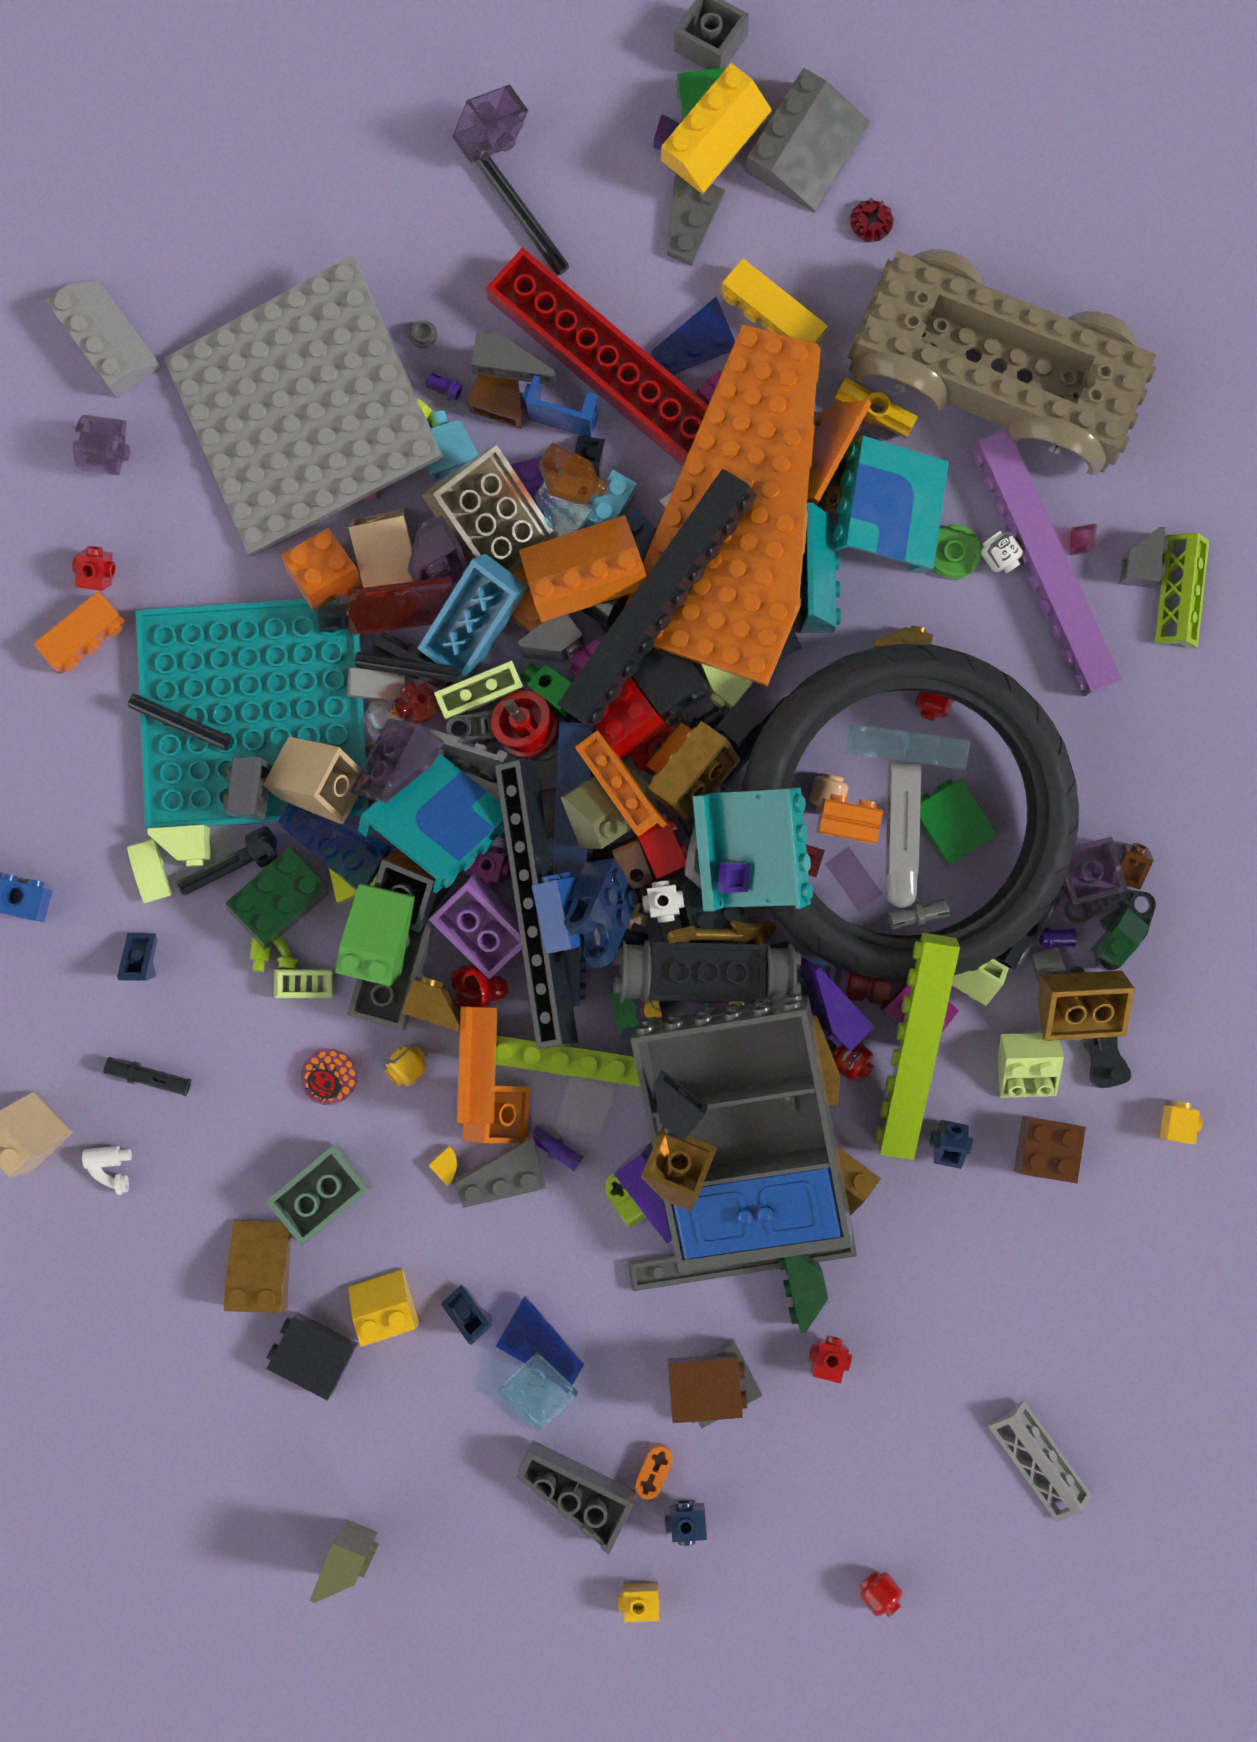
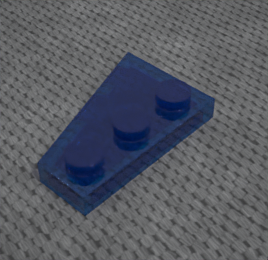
M717 297L651 351L652 358L672 375L731 352L735 339Z
M524 1295L496 1347L570 1390L583 1368L584 1362L528 1297Z

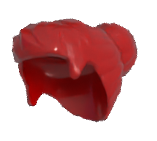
M474 965L461 966L451 972L450 980L452 987L458 991L456 995L458 1008H461V1006L487 1007L492 1001H499L509 993L508 983L503 977L492 976L488 979Z

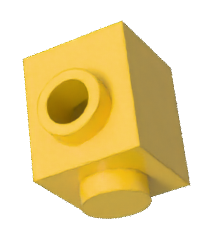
M1174 1101L1173 1106L1164 1105L1159 1138L1196 1145L1197 1133H1200L1202 1129L1200 1110L1191 1109V1103Z
M658 1582L623 1583V1593L618 1594V1612H624V1622L659 1621Z

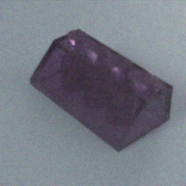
M442 516L437 519L432 517L422 523L421 529L417 530L407 569L419 595H429L430 598L461 579L468 567L459 542Z

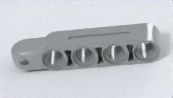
M890 763L888 767L886 897L891 904L900 908L913 904L917 895L921 801V766L919 763Z

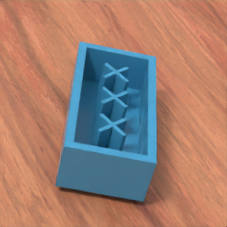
M487 554L472 559L417 649L435 663L460 667L463 671L461 681L470 678L478 670L529 590V587Z

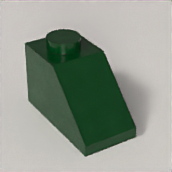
M1126 908L1092 946L1090 951L1109 968H1120L1139 947L1149 926L1133 911Z

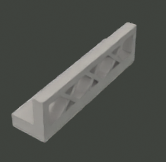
M1025 1401L1016 1403L1008 1415L989 1424L988 1427L1056 1522L1084 1511L1092 1494ZM1009 1424L1016 1434L1015 1438L1006 1435L1001 1427ZM1019 1449L1029 1452L1033 1461L1030 1462L1023 1459L1019 1454ZM1036 1473L1046 1476L1050 1486L1039 1482ZM1053 1497L1063 1500L1068 1508L1059 1510L1053 1501Z

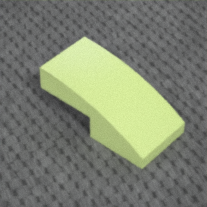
M150 839L127 846L132 870L143 903L170 896L172 890L163 869L164 862L156 841Z

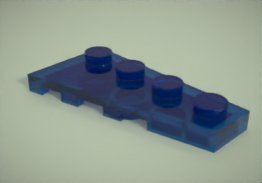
M290 803L278 820L280 827L356 891L358 884L370 885L379 871L382 859L387 857L391 851L390 845L371 836L365 837L357 829L349 825L337 823Z

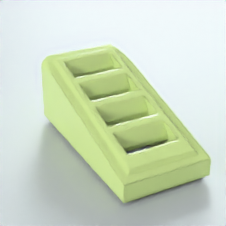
M274 969V998H332L333 970ZM283 975H288V992H283ZM295 975H300V992H295ZM307 975H312L311 992H306ZM318 975H323V992H318Z

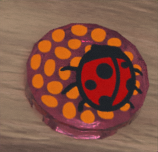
M322 1049L313 1053L305 1061L301 1071V1085L305 1094L313 1101L322 1105H335L346 1100L354 1092L358 1082L354 1061L345 1052L337 1049Z

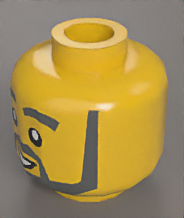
M401 1045L386 1059L385 1065L387 1069L384 1072L398 1087L402 1085L412 1086L427 1071V1066L424 1062V1059L427 1057L417 1046L411 1048L407 1045Z

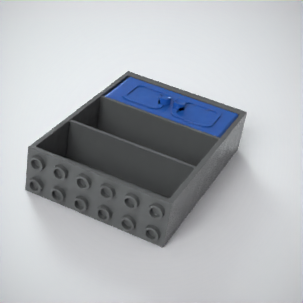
M800 993L785 995L783 1000L772 1001V998H762L756 1000L755 1004L743 1006V1003H732L727 1005L726 1009L716 1011L713 1007L700 1009L697 1011L698 1014L686 1015V1012H678L669 1015L668 1019L658 1020L657 1017H648L642 1019L641 1023L637 1024L630 1038L652 1146H654L662 1127L659 1123L654 1086L657 1074L662 1069L708 1106L705 1116L688 1136L717 1147L692 1211L664 1201L679 1272L852 1248V1221L808 995L801 996Z

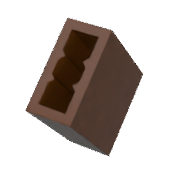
M736 1353L668 1358L673 1423L743 1418L742 1409H747L746 1391H741L740 1379H745L744 1361H738Z

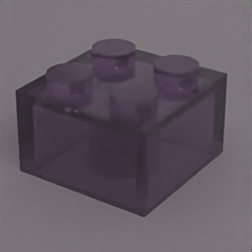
M510 84L466 100L452 138L470 163L480 159L486 160L495 153L507 152L516 144L515 140L524 125L523 122L529 110Z

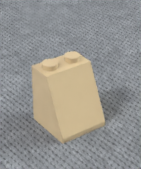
M405 508L351 519L348 528L364 592L380 595L388 592V588L398 586L399 589L414 587L415 582H419L420 576Z
M288 737L263 785L280 800L337 823L344 824L368 775L340 747Z
M35 1092L0 1110V1168L9 1177L33 1172L73 1133Z

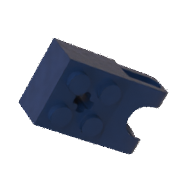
M615 858L585 863L568 900L571 906L565 917L564 925L571 936L583 934L585 943L583 957L590 968L604 967L613 961L638 903L636 892L631 888L626 879L625 872L620 868ZM601 947H604L603 952L598 955Z

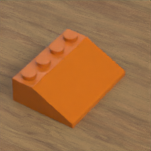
M861 400L832 403L827 412L823 409L815 422L818 429L813 439L807 503L817 505L872 402Z
M625 515L519 550L529 588L541 622L636 592L646 578V572Z

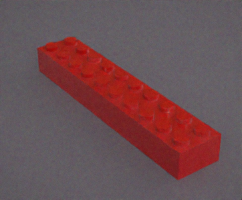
M522 247L487 285L488 300L680 465L684 466L708 405Z

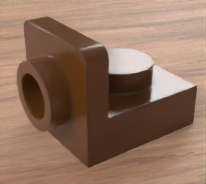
M1134 842L1132 845L1124 843L1122 846L1124 853L1115 870L1113 880L1140 890L1154 861L1149 848L1140 843Z

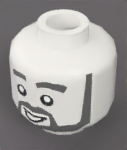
M999 531L982 543L984 548L981 551V555L993 572L1004 570L1007 574L1020 565L1017 559L1022 556L1023 550L1011 533L1003 534Z

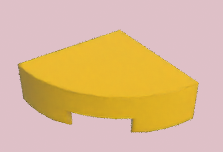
M451 1146L429 1164V1167L446 1186L453 1181L457 1171L456 1154Z

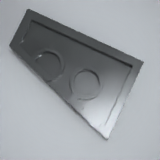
M675 173L667 256L688 265H693L724 197L725 189L711 184L705 193L701 194Z
M430 729L425 737V749L428 750L429 754L432 755L437 751L447 760L453 762L457 768L471 770L477 773L480 778L497 783L495 766L506 763L507 752L499 750L496 755L487 752L485 745L476 743L475 746H467L459 737Z
M533 1133L525 1137L524 1141L518 1145L508 1147L494 1159L488 1162L484 1161L456 1178V1185L463 1208L546 1189Z

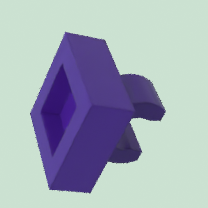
M745 861L720 862L717 891L722 893L748 892L751 864Z

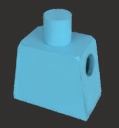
M436 411L429 416L433 426L431 431L443 458L428 465L432 482L443 479L479 455L461 421L448 422L445 411Z

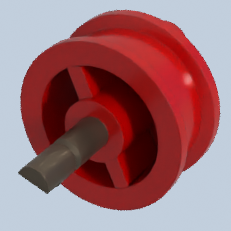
M518 691L506 696L498 703L492 714L491 729L494 736L509 754L518 758H532L542 754L553 744L558 733V720L547 702L539 694L532 691Z

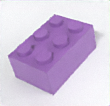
M475 873L450 895L429 918V921L488 979L522 949L517 915Z

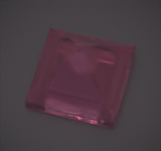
M1096 524L1071 528L1070 555L1095 552Z

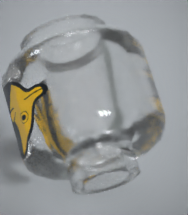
M375 701L368 706L363 715L366 729L370 737L375 741L390 743L400 736L404 727L397 707L391 702Z

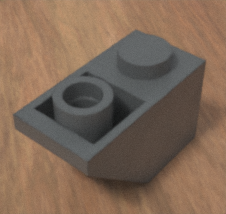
M1165 527L1157 528L1122 557L1119 584L1153 588L1164 578L1165 564L1162 563V557L1168 546Z

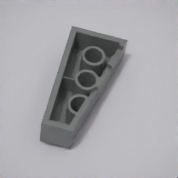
M532 1440L520 1465L517 1478L545 1502L551 1503L558 1509L560 1515L566 1520L570 1519L581 1529L585 1536L595 1540L601 1545V1549L609 1555L634 1505L636 1491Z

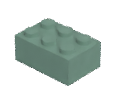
M337 1143L327 1149L265 1202L299 1244L303 1246L373 1188V1186Z

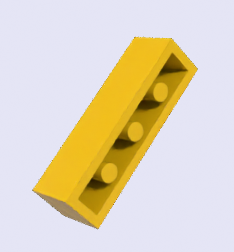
M744 258L722 282L721 294L723 299L729 305H736L740 308L749 321L752 323L757 322L765 328L764 330L819 344L825 337L828 325Z

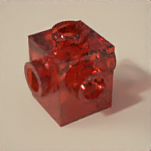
M414 682L406 685L399 690L401 694L393 700L397 714L401 719H404L409 730L431 720L441 712L436 703V696L433 690L428 688L426 682L418 686Z

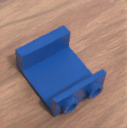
M538 376L533 377L531 384H526L523 400H525L524 409L527 410L529 420L581 436L592 437L599 415L598 394L587 391L582 410L578 412L542 401L540 378Z

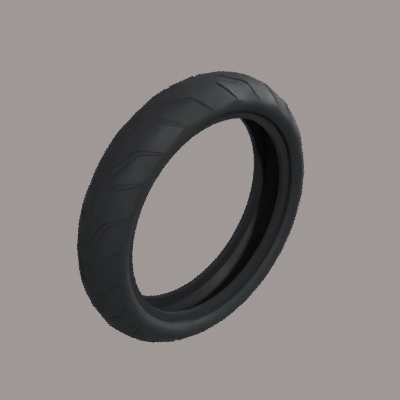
M893 644L859 651L842 657L818 670L805 679L781 702L770 716L753 746L741 791L790 788L798 763L819 730L848 706L872 695L892 691L933 693L966 706L986 720L1007 744L1017 762L1026 793L1027 824L1019 857L1012 872L998 892L971 916L944 929L928 933L957 938L960 950L954 975L962 974L970 969L979 968L1019 942L1048 911L1061 889L1071 864L1079 827L1077 784L1068 751L1056 726L1042 706L1014 678L988 662L964 652L931 644ZM814 891L811 904L801 909H796V905L767 906L775 919L803 947L845 971L881 981L907 982L910 968L915 969L916 959L913 958L915 942H920L922 934L891 935L861 928L844 920L828 908Z

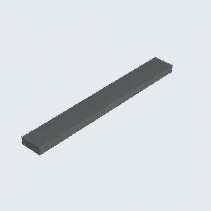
M853 1228L852 1248L806 1255L818 1262L856 1257L857 1252ZM675 1255L628 1262L633 1291L780 1268L778 1258L684 1272L678 1271Z

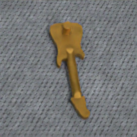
M771 920L749 924L731 921L730 924L733 929H700L689 926L671 931L666 936L671 944L675 942H690L691 940H721L722 944L763 945L768 943L767 940L774 933L776 926Z

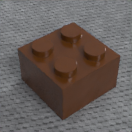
M1022 1116L1014 1172L1078 1184L1086 1127Z

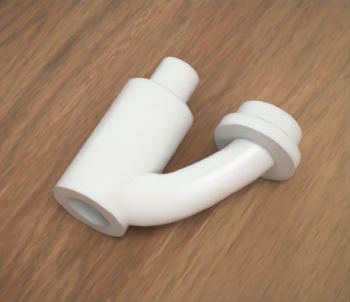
M120 1146L83 1150V1166L85 1169H88V1172L95 1180L115 1189L117 1195L128 1192L129 1180L127 1175L116 1174L115 1178L106 1174L102 1167L120 1166L122 1161L131 1160V1149L121 1150Z

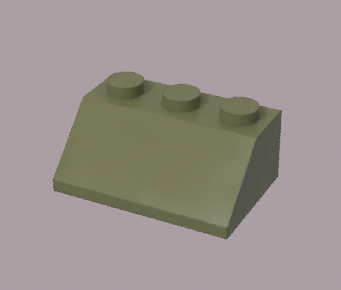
M623 761L655 808L660 811L655 796L648 789L650 784ZM595 776L560 797L580 848L602 849L632 829Z
M346 1519L331 1545L309 1601L316 1603L354 1586L359 1576L364 1578L379 1543L374 1542L378 1532Z

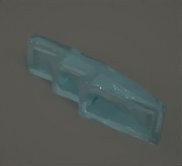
M849 724L845 753L966 770L970 740Z

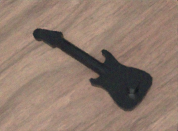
M1078 966L1071 969V973L1085 972L1083 968ZM1118 1037L1094 1038L1095 1045H1091L1090 1042L1084 1043L1091 1058L1090 1080L1092 1085L1096 1088H1111L1124 1084L1131 1079L1130 1068L1118 1050Z

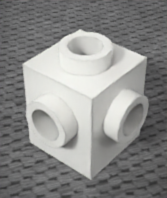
M669 881L652 883L653 888L647 889L648 895L642 896L644 912H650L651 918H657L658 923L675 921L674 916L680 915L679 908H684L682 891H676V886L670 885ZM660 896H666L669 899L666 906L658 904L657 901Z

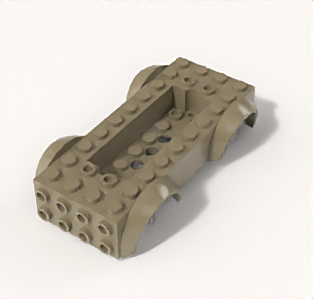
M930 249L910 256L897 250L893 261L887 260L880 281L876 285L871 302L866 309L861 326L857 330L847 357L852 360L849 371L852 372L855 380L862 382L866 376L887 377L897 380L895 384L896 390H899L903 382L901 392L906 391L907 385L917 389L932 401L933 408L936 410H940L948 404L1008 428L1011 440L1015 442L1022 439H1037L1050 442L1049 451L1053 452L1055 449L1054 454H1059L1062 447L1068 449L1085 460L1089 466L1086 473L1090 475H1095L1099 472L1104 473L1109 464L1114 465L1119 454L1124 452L1130 437L1126 436L1128 430L1134 427L1139 414L1135 411L1138 406H1141L1148 390L1144 389L1145 385L1151 381L1156 370V366H1153L1156 354L1140 348L1133 331L1122 320L1113 315L1097 311H1085L1065 318L984 285L983 278L977 267L967 258L956 252L944 249ZM975 349V352L980 353L981 359L978 362L969 361L966 358V351ZM999 363L1004 367L1005 371L1001 373L994 371L991 364ZM1020 370L1024 372L1026 370L1029 371L1032 375V380L1028 383L1019 381L1017 372Z

